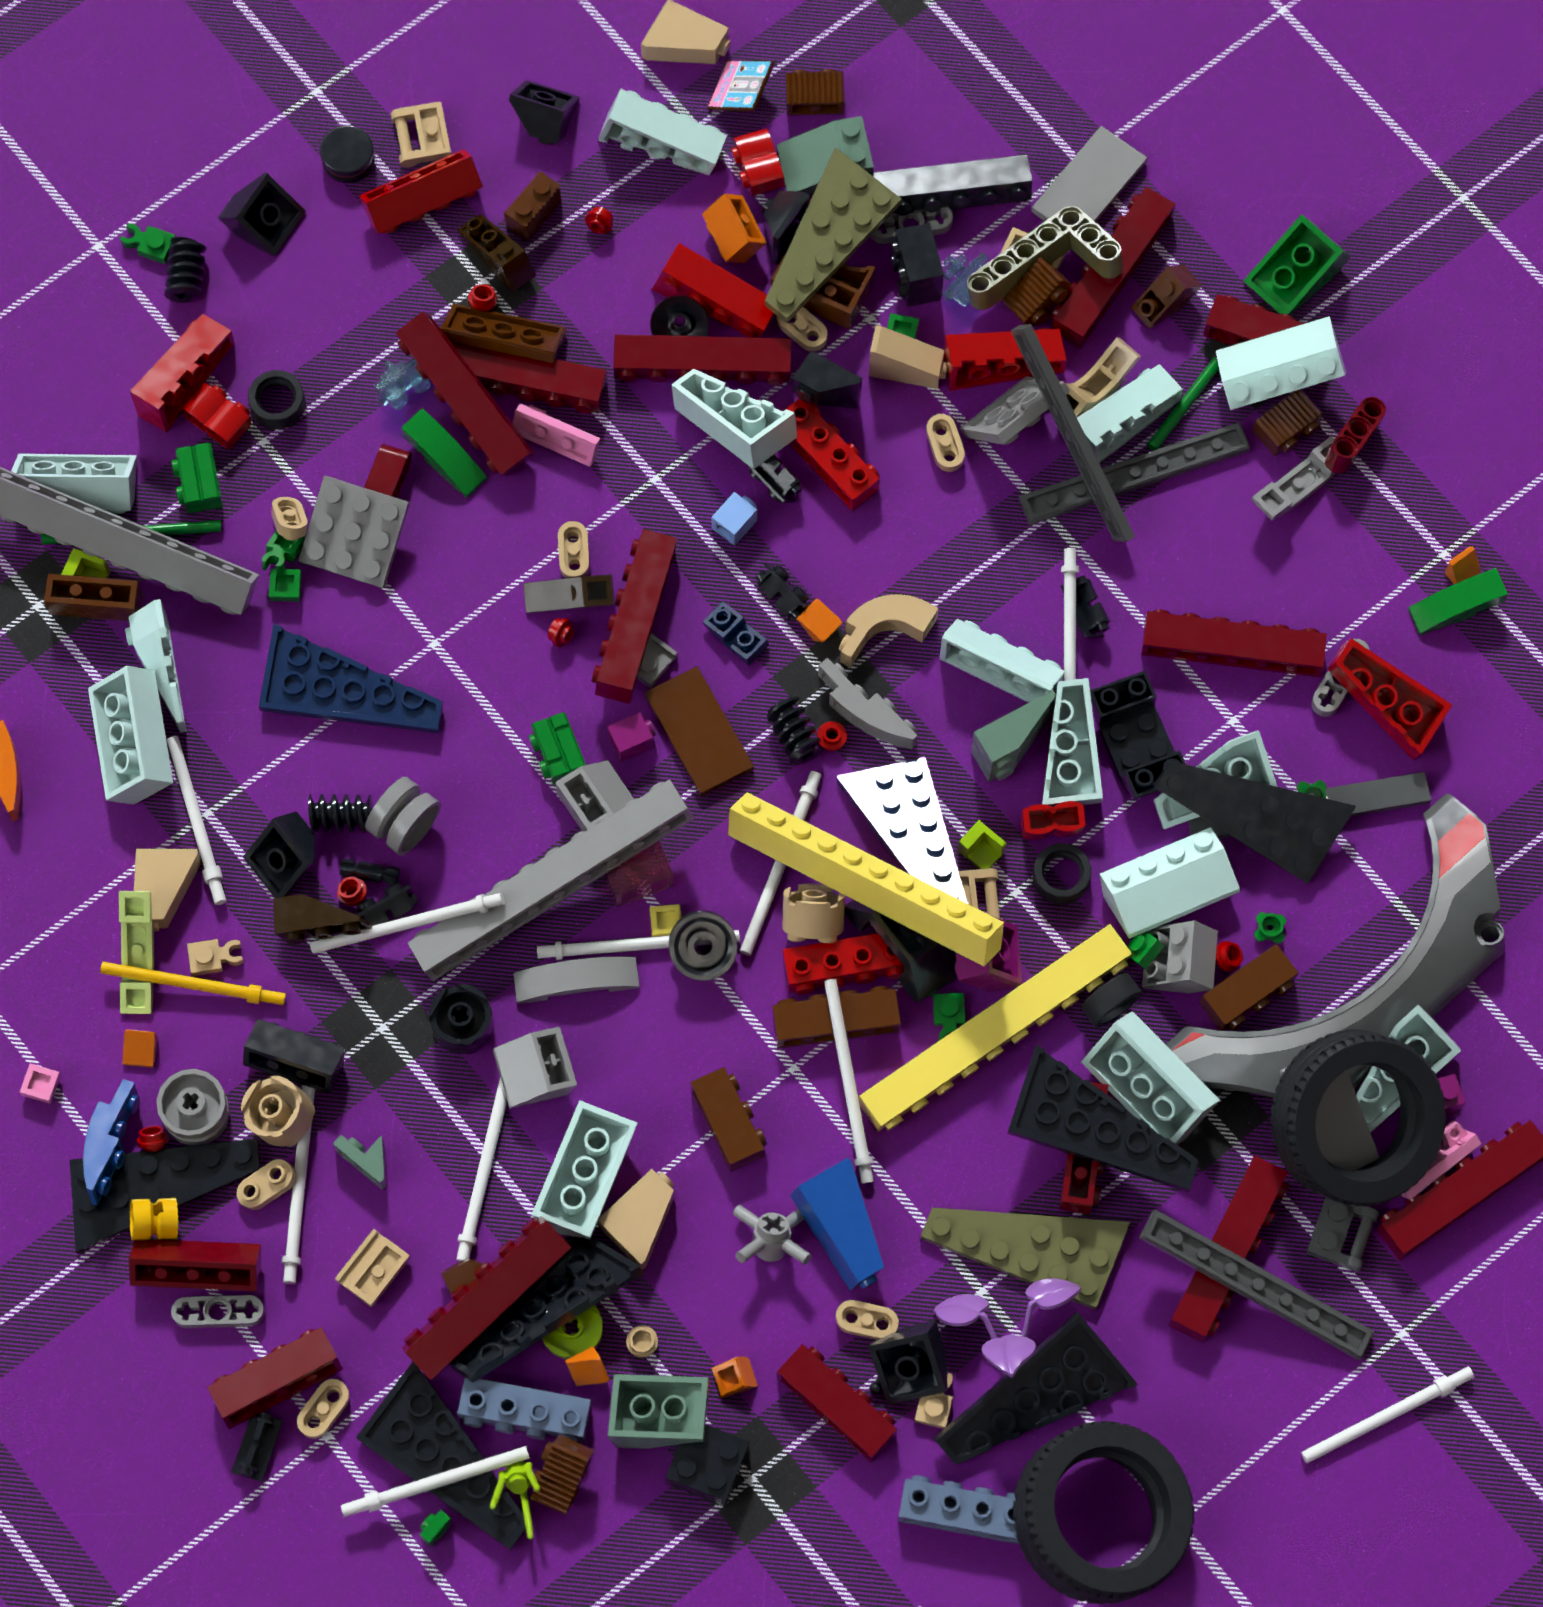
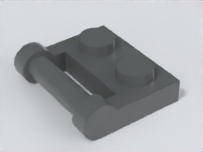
M1325 1197L1306 1254L1349 1270L1360 1272L1364 1263L1361 1259L1373 1224L1378 1222L1380 1212L1370 1207L1346 1205ZM1355 1216L1362 1220L1350 1255H1344L1340 1252L1352 1217Z

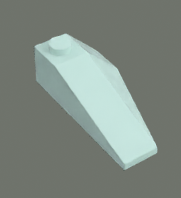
M158 599L129 616L130 627L125 628L128 646L134 645L137 656L145 669L155 670L160 697L179 731L187 732L169 622L161 599Z
M1258 730L1229 740L1196 766L1222 774L1277 786ZM1164 793L1154 799L1163 829L1200 817Z
M1419 1005L1402 1018L1389 1035L1390 1038L1396 1039L1415 1049L1430 1064L1431 1070L1435 1074L1461 1051L1460 1047ZM1372 1066L1356 1094L1370 1133L1400 1106L1398 1090L1392 1077L1384 1070Z

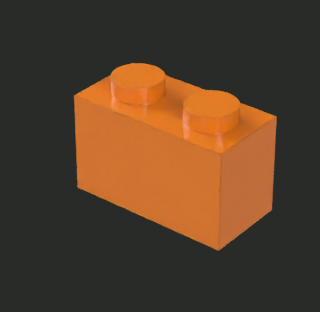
M723 194L702 213L707 229L713 236L719 248V253L725 262L745 263L767 244L743 195Z

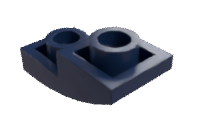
M723 601L702 621L703 625L723 645L747 665H750L769 646L768 640L746 624L744 617Z

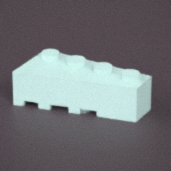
M1160 364L1152 369L1147 368L1137 379L1077 417L1099 463L1180 401L1183 389Z
M1089 679L1058 681L1042 804L1054 807L1059 803L1067 801L1079 802L1083 805L1102 803L1103 794Z

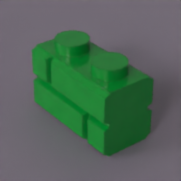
M211 443L177 448V459L172 460V467L175 478L180 477L182 486L176 487L179 504H185L187 512L190 514L221 508L223 504Z
M562 712L531 724L533 734L528 735L534 753L540 751L543 761L539 762L544 779L550 778L553 786H556V781L577 768L586 765L566 713Z

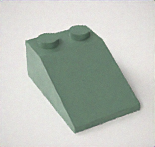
M862 116L832 121L777 144V152L784 174L786 191L814 194L835 147L865 171L873 173L874 166Z
M1053 690L974 732L971 753L988 782L996 778L1003 780L1014 772L1013 769L1016 768L1052 716L1056 698Z
M614 1374L608 1437L614 1447L647 1449L704 1441L709 1378Z

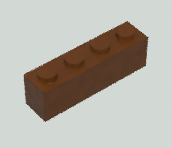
M878 986L871 988L870 992L857 994L855 990L839 993L847 1039L900 1032L901 1022L895 989ZM813 995L806 1001L796 1002V999L788 998L778 1001L776 1005H772L777 1049L835 1041L826 995Z

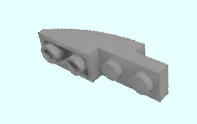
M828 658L819 664L818 676L833 691L830 693L829 705L843 718L881 741L908 749H913L917 745L916 728L909 720L905 719L903 721L896 713V707L888 698L882 699L876 693L867 700L868 695L864 689L858 684L853 685L847 679L848 674L840 664H833Z

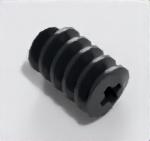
M174 237L170 239L169 267L166 273L168 278H166L165 282L167 288L164 291V296L173 302L187 303L192 301L193 297L200 296L202 290L197 286L203 283V279L197 275L204 273V268L200 264L205 263V257L201 254L206 252L207 247L187 237Z
M798 696L776 703L768 710L769 714L767 716L768 722L774 724L772 727L773 732L779 734L778 741L784 745V753L790 755L788 760L792 765L804 764L822 753V749L815 748L821 742V739L819 737L810 738L816 732L815 727L805 729V726L810 722V718L799 717L805 712V708L802 706L794 707L800 701Z
M309 794L308 819L313 832H318L321 824L325 832H330L333 824L339 833L343 831L345 824L350 833L355 832L358 824L362 833L367 832L365 824L372 810L371 794H369L366 803H363L360 794L356 795L354 803L350 802L348 794L344 795L341 803L338 802L336 794H332L329 803H326L324 795L320 794L317 803H314L312 795Z

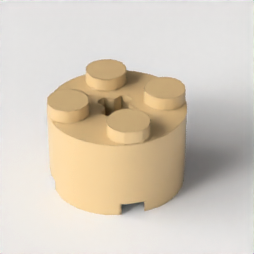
M816 883L799 884L798 890L792 892L791 887L786 888L783 892L782 929L787 933V939L794 942H801L806 940V938L818 939L822 943L836 942L837 936L844 931L845 895L840 892L837 894L833 892L832 888Z
M270 1076L269 1079L259 1080L249 1087L243 1097L241 1111H243L246 1127L271 1145L291 1147L296 1145L309 1130L315 1113V1107L308 1095L291 1081L280 1076Z

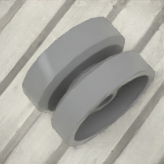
M402 777L393 783L379 798L367 818L365 828L377 839L387 837V846L398 855H405L428 833L439 815L441 802L429 793L420 795L419 785L408 777Z
M197 1069L181 1070L170 1076L161 1086L156 1100L158 1115L169 1135L179 1143L190 1146L205 1145L217 1139L227 1128L230 1118L229 1101L219 1081L208 1072ZM195 1105L198 1106V1107H197L196 1109H194V1110L191 1109L192 1106H195Z

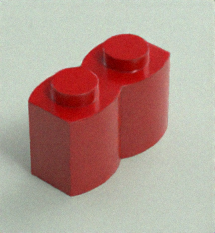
M767 128L734 138L735 147L730 148L734 164H740L743 172H739V177L743 189L748 188L751 196L785 187L784 174Z
M204 383L182 407L183 416L198 429L207 433L221 446L230 450L252 425L249 416L250 411L240 402L234 404L227 400V394L219 386L213 385L211 387Z
M1067 801L1059 803L1054 807L1044 804L1026 807L1020 815L1022 838L1042 840L1051 835L1073 837L1080 834L1086 826L1084 805L1079 802Z

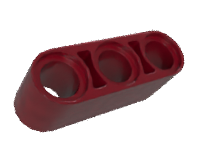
M1371 396L1362 400L1334 439L1324 458L1325 465L1330 471L1341 474L1346 472L1353 464L1385 416L1386 406L1382 400Z
M382 444L364 488L398 498L410 467L412 453Z

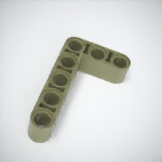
M1076 206L1065 207L968 277L967 288L970 304L977 310L991 308L1009 293L1010 289L1029 271V268L1033 266V263L1037 262L1038 258L1041 257L1052 264L1071 249L1102 277L1115 278L1122 273L1124 268L1121 246L1080 208Z

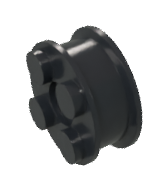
M701 910L688 913L676 922L669 936L668 947L674 965L682 974L689 978L703 981L715 979L723 975L731 967L737 954V939L732 927L722 916L711 911ZM701 937L708 938L712 943L711 949L704 954L698 953L694 949L695 941Z

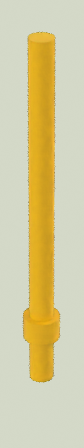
M102 961L100 974L246 999V1002L254 1004L266 1002L284 1006L286 993L263 990L262 986L249 984V987L104 961Z

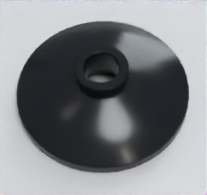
M674 295L663 299L654 308L650 319V328L652 335L706 336L709 320L704 307L688 296ZM682 316L686 322L678 324L675 322V318Z

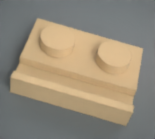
M373 1229L336 1276L335 1280L372 1308L411 1257Z

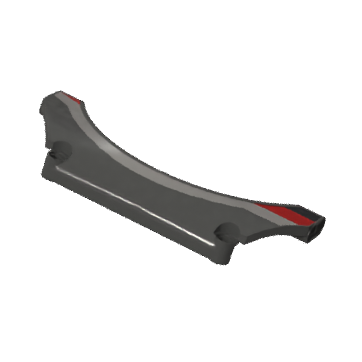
M1448 793L1444 794L1423 813L1433 853L1432 885L1426 910L1410 944L1397 962L1361 995L1320 1017L1292 1026L1247 1032L1185 1027L1165 1045L1208 1088L1249 1092L1273 1098L1276 1093V1087L1280 1082V1070L1290 1065L1292 1059L1302 1049H1305L1308 1044L1315 1042L1316 1039L1324 1038L1325 1035L1335 1033L1336 1031L1350 1029L1371 1031L1389 1037L1394 1026L1417 1005L1433 1018L1494 961L1502 956L1505 951L1504 929L1494 920L1501 914L1486 824L1464 804ZM1489 938L1496 939L1495 942L1491 943L1486 942L1485 940ZM1357 1065L1347 1070L1354 1089L1365 1080L1372 1067L1371 1065Z

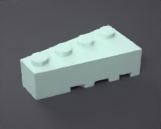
M620 89L609 110L597 141L608 143V140L612 139L621 142V148L632 151L633 147L646 150L649 157L658 160L670 157L673 158L672 162L674 165L710 175L717 163L727 135L721 133L714 126H705L694 121L687 114H678L668 110L661 103H652L645 100L634 91Z
M692 369L671 384L675 409L753 469L797 438L794 412L787 409L784 412L774 408L773 403L764 399L761 402L749 397L748 392L741 389L732 390L726 387L725 382Z

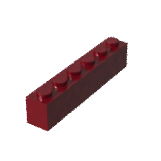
M1145 187L1140 195L1136 193L1128 205V213L1125 217L1120 215L1112 228L1114 233L1111 237L1121 246L1124 267L1122 273L1115 278H1104L1086 263L1081 273L1084 276L1079 283L1076 281L1072 283L1068 290V299L1063 305L1059 303L1051 315L1053 320L1052 329L1060 328L1061 337L1080 349L1173 217L1175 203L1148 187Z
M422 311L396 332L400 339L397 342L398 346L407 356L411 354L418 363L415 365L418 373L425 380L429 378L435 385V388L432 390L436 397L442 403L447 402L453 410L450 415L460 427L464 425L470 432L468 436L469 441L478 451L482 448L488 456L485 461L495 474L500 473L501 475L508 476L535 455L430 313Z
M614 334V378H619L622 381L632 382L636 381L637 378L649 379L652 382H664L666 379H680L692 369H695L723 382L726 380L737 381L740 384H753L755 381H766L770 385H781L784 382H790L791 338Z
M451 342L486 390L495 395L503 396L510 394L517 396L523 401H543L552 407H571L584 414L600 412L607 385V370L558 359L550 363Z
M643 529L640 540L634 538L630 556L634 557L633 563L626 564L622 581H626V586L624 590L619 588L615 601V606L619 607L617 615L611 614L607 631L611 632L609 640L604 639L602 642L599 657H602L603 661L601 666L595 665L591 682L596 683L595 695L630 704L674 559L677 545L676 537Z
M1156 609L1152 612L1147 611L1141 655L1320 678L1324 668L1327 634L1320 633L1317 629L1313 628L1294 630L1282 624H1276L1271 627L1260 625L1255 621L1239 623L1231 622L1225 617L1207 619L1200 618L1199 615L1194 613L1175 615L1170 614L1167 610Z
M1531 1120L1523 1125L1519 1121L1513 1124L1504 1132L1506 1134L1505 1138L1499 1142L1495 1138L1479 1149L1482 1154L1475 1159H1472L1470 1156L1466 1157L1455 1166L1457 1171L1448 1177L1445 1173L1430 1184L1432 1188L1424 1194L1419 1192L1411 1200L1407 1199L1405 1201L1406 1207L1400 1211L1393 1208L1380 1218L1383 1223L1380 1224L1377 1232L1399 1261L1543 1161V1135Z
M1254 1155L1212 1241L1244 1259L1248 1252L1254 1255L1262 1240L1261 1237L1257 1236L1261 1226L1263 1225L1268 1228L1276 1212L1271 1209L1275 1198L1282 1200L1289 1186V1183L1284 1181L1288 1172ZM1196 1270L1168 1326L1203 1343L1206 1335L1213 1337L1221 1320L1215 1317L1220 1307L1227 1310L1235 1293Z
M542 1216L537 1220L535 1218L529 1220L521 1228L522 1234L514 1242L512 1240L507 1241L498 1250L499 1256L491 1264L485 1262L474 1273L476 1278L469 1285L462 1284L452 1293L451 1298L453 1300L444 1308L442 1306L437 1307L428 1316L427 1320L429 1322L421 1330L416 1328L404 1339L406 1344L402 1347L403 1351L430 1380L444 1369L571 1248Z

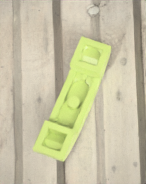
M119 891L121 965L154 970V930L151 891ZM122 977L120 982V1013L151 1014L154 983Z

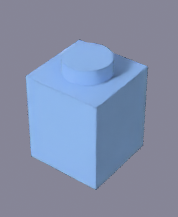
M734 492L711 517L712 529L735 546L757 521L755 503L747 496L741 497Z

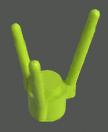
M520 1461L507 1465L505 1471L498 1472L499 1480L491 1500L490 1509L494 1510L496 1508L505 1484L511 1492L520 1494L527 1537L531 1540L534 1538L527 1489L531 1483L534 1490L538 1492L540 1491V1486L533 1473L532 1463Z

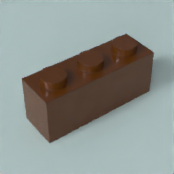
M48 574L44 603L49 615L129 621V616L141 609L143 594L138 581Z
M1275 944L1205 993L1201 998L1200 1005L1220 1031H1225L1228 1028L1234 1031L1247 1021L1245 1016L1254 1010L1256 1013H1260L1272 1003L1270 999L1279 993L1283 996L1296 986L1294 982L1299 972L1278 945Z
M722 1067L691 1081V1092L730 1172L764 1157V1146L767 1145L766 1139L761 1129L755 1130L750 1121L751 1118H754L748 1102H741L737 1091L741 1089L733 1073L728 1075L725 1067Z

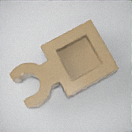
M218 939L187 944L192 976L223 972L222 963L225 962L233 966L244 963L242 956L232 957L230 955L233 949L242 948L239 940H231L224 947L219 946Z
M952 1373L947 1375L948 1389L952 1384ZM940 1393L920 1398L914 1422L945 1429L953 1396Z

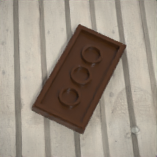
M455 303L452 305L441 326L442 331L451 342L550 363L554 362L566 337L567 329L564 326L498 312L478 311L472 307Z
M698 666L644 692L648 704L700 797L754 770V765Z

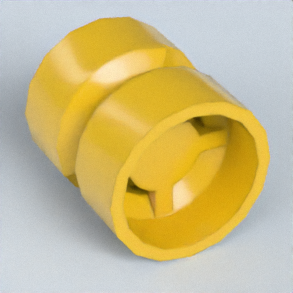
M159 1198L156 1203H151L149 1199H131V1240H150L152 1235H156L159 1240L177 1239L178 1206L176 1198Z

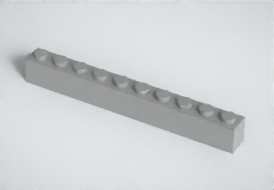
M0 467L1 519L28 526L27 528L31 532L52 536L60 544L81 548L89 556L105 558L115 567L134 570L144 579L158 580L165 583V586L173 591H184L193 595V598L197 601L218 605L226 613L241 615L248 608L259 574Z
M670 779L666 782L657 783L651 787L647 794L639 799L635 798L628 801L623 806V809L615 814L602 817L594 827L575 834L571 841L562 847L549 850L544 858L534 864L525 865L519 870L517 875L509 880H502L495 884L492 890L486 893L485 896L502 893L505 900L504 905L489 908L488 912L482 914L477 911L442 920L430 929L419 931L414 936V939L408 942V945L425 974L434 981L690 822L694 817Z

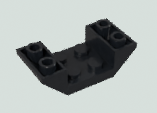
M1146 671L1090 690L1091 704L1097 728L1121 784L1135 800L1158 792L1159 790L1154 788L1153 785L1169 761L1186 763L1181 751H1174L1155 707L1157 696Z
M855 900L845 905L844 913L859 932L872 926L904 965L905 970L898 980L916 1003L958 979L955 972V951Z

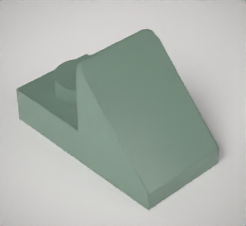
M340 1135L333 1143L335 1151L383 1190L387 1186L385 1146L382 1136L364 1154V1146L356 1139L351 1137L347 1140L344 1136Z

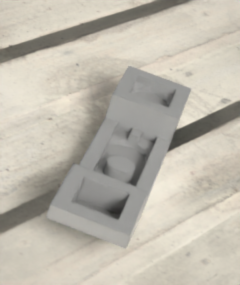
M1330 436L1312 450L1307 459L1276 483L1271 482L1255 494L1251 501L1271 520L1284 515L1299 505L1336 474L1330 471L1324 462V458L1334 439Z
M598 957L541 965L513 973L517 1004L546 1001L550 996L603 989L615 992L640 988L636 957Z

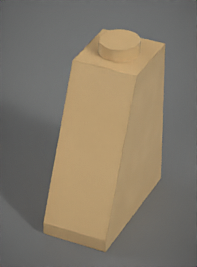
M667 0L641 43V56L643 59L650 61L716 64L721 55L725 56L730 48L729 28L676 2Z
M876 325L870 350L869 376L938 389L939 380L946 379L947 363L943 361L944 350Z
M136 849L134 891H151L154 932L159 931V928H168L201 865V856L198 849Z
M653 1169L646 1173L598 1219V1227L642 1270L647 1266L674 1200L673 1182L663 1172L657 1174Z

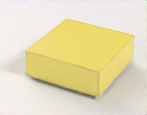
M680 904L650 907L652 937L670 936L673 926L681 918Z

